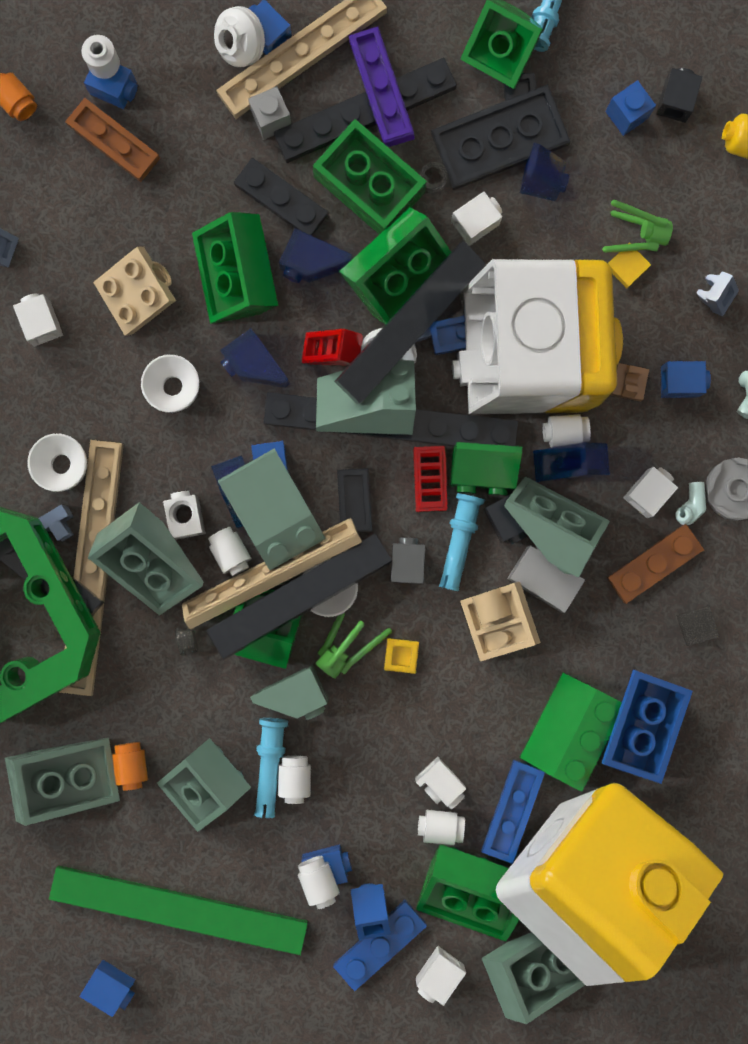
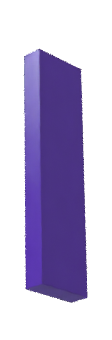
M375 27L348 35L382 143L387 147L414 140V131L379 28Z

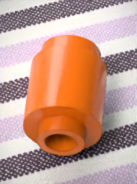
M0 73V106L11 118H16L18 121L28 119L37 109L33 94L13 73Z
M140 742L115 745V754H112L116 785H122L123 791L143 788L142 782L148 780L145 751L141 749Z

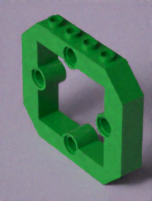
M0 507V542L9 538L28 574L23 587L25 597L33 604H44L67 648L41 663L33 657H24L8 662L3 666L0 672L2 684L0 685V724L89 676L100 636L97 624L40 519ZM43 580H46L49 584L48 595L42 591L41 583ZM19 668L25 672V682L19 678Z

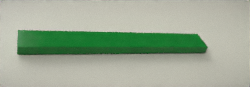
M59 865L55 870L49 900L300 956L308 924L307 920Z

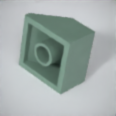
M313 665L255 692L250 697L254 704L297 719L305 716L306 720L322 714L325 710L324 705L329 700Z
M210 738L157 782L158 786L197 832L228 810L251 788L242 773L236 770L225 757L223 751Z

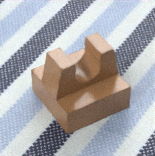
M618 363L617 386L610 395L640 402L643 401L649 369Z

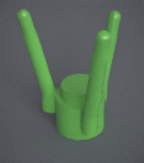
M617 200L611 201L612 206L630 213L626 214L613 210L610 213L611 216L641 225L640 235L641 238L646 240V243L604 246L603 252L636 250L657 252L659 245L666 246L669 243L673 230L672 221L654 216Z
M345 613L337 616L324 645L318 651L321 657L316 662V665L326 674L336 679L340 672L346 674L352 665L392 633V630L387 628L346 661L349 656L345 651L364 627V622L360 621L340 647L333 645L330 649L345 616Z

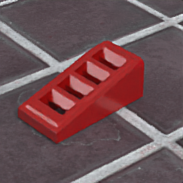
M348 329L306 332L302 363L308 365L348 366L361 352L363 335Z
M445 446L414 447L413 464L416 512L447 511ZM421 457H438V462L421 463ZM421 470H439V475L421 476ZM421 483H440V488L422 489ZM440 495V501L422 502V496Z

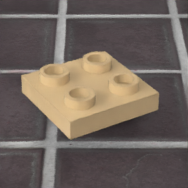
M144 247L133 249L93 282L125 336L137 332L176 301L168 288L172 283L168 271L158 262L152 261Z
M520 581L460 601L480 661L541 643Z

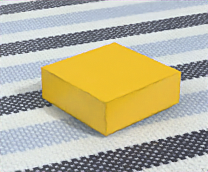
M637 250L619 252L608 263L612 269V274L626 288L651 266Z
M387 638L384 670L416 674L419 642Z

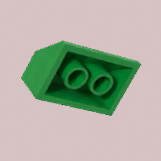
M229 212L192 233L210 324L259 315L278 306L260 214Z
M562 672L520 758L582 792L611 736L622 702Z
M439 845L431 861L415 910L503 941H507L519 921L498 899L496 894L497 883L509 868L490 862L486 858L464 853L455 847Z

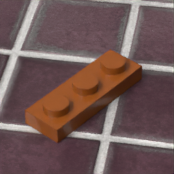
M86 98L81 101L65 121L68 127L139 182L144 180L160 160L159 154Z
M684 524L606 578L624 604H627L704 549L687 524Z

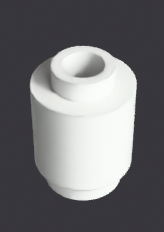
M93 35L85 40L82 46V56L90 72L102 79L114 76L119 69L120 60L112 42L103 35Z
M580 414L549 416L548 423H543L544 442H549L551 448L582 446L583 442L590 441L591 433L588 417H581Z
M231 527L222 529L208 538L211 544L209 549L223 574L230 572L232 576H235L249 568L247 562L251 560V557L238 533L233 532Z
M293 755L282 757V764L279 765L278 796L285 798V803L301 804L304 803V798L311 796V765L308 764L307 756Z
M426 810L425 816H419L418 835L423 836L424 843L455 845V842L463 843L465 817L457 816L455 812Z
M316 856L298 865L300 871L298 878L309 906L316 905L317 909H322L336 902L335 897L340 892L329 863L324 861L323 856Z

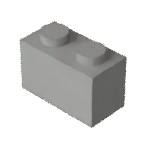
M532 546L526 547L507 578L513 583L520 581L522 589L561 613L566 612L585 581L580 576L578 578L572 574H565L560 571L557 566L545 558L537 546L535 548Z

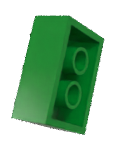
M356 119L351 122L313 165L314 178L379 235L409 207L412 208L426 191L427 181Z
M409 207L339 272L370 313L386 325L446 259L451 250L429 218Z

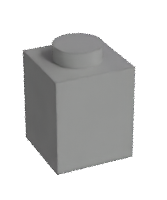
M277 86L248 98L251 113L263 140L274 136V131L291 124L290 114Z

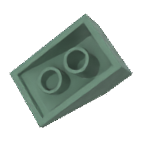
M399 360L361 404H356L334 382L343 371L317 378L316 431L412 435L416 412L413 360Z
M275 448L218 480L269 570L276 568L326 539Z
M526 476L504 505L550 563L557 566L563 573L572 574L578 578L610 522L604 517Z
M140 502L97 533L88 556L89 560L159 616L201 588L204 583L165 524Z
M109 738L41 749L5 758L16 822L24 826L120 801L118 787L115 783Z
M532 932L506 942L482 957L505 1018L528 1024L585 986Z

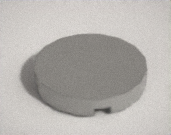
M738 457L724 460L716 465L707 476L705 485L707 502L715 513L725 519L734 521L748 519V459Z

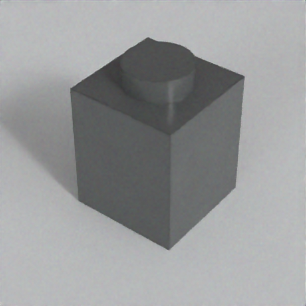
M399 538V543L392 544L390 582L423 584L425 545H418L417 538Z

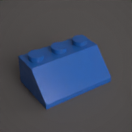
M633 670L602 764L662 784L693 691Z

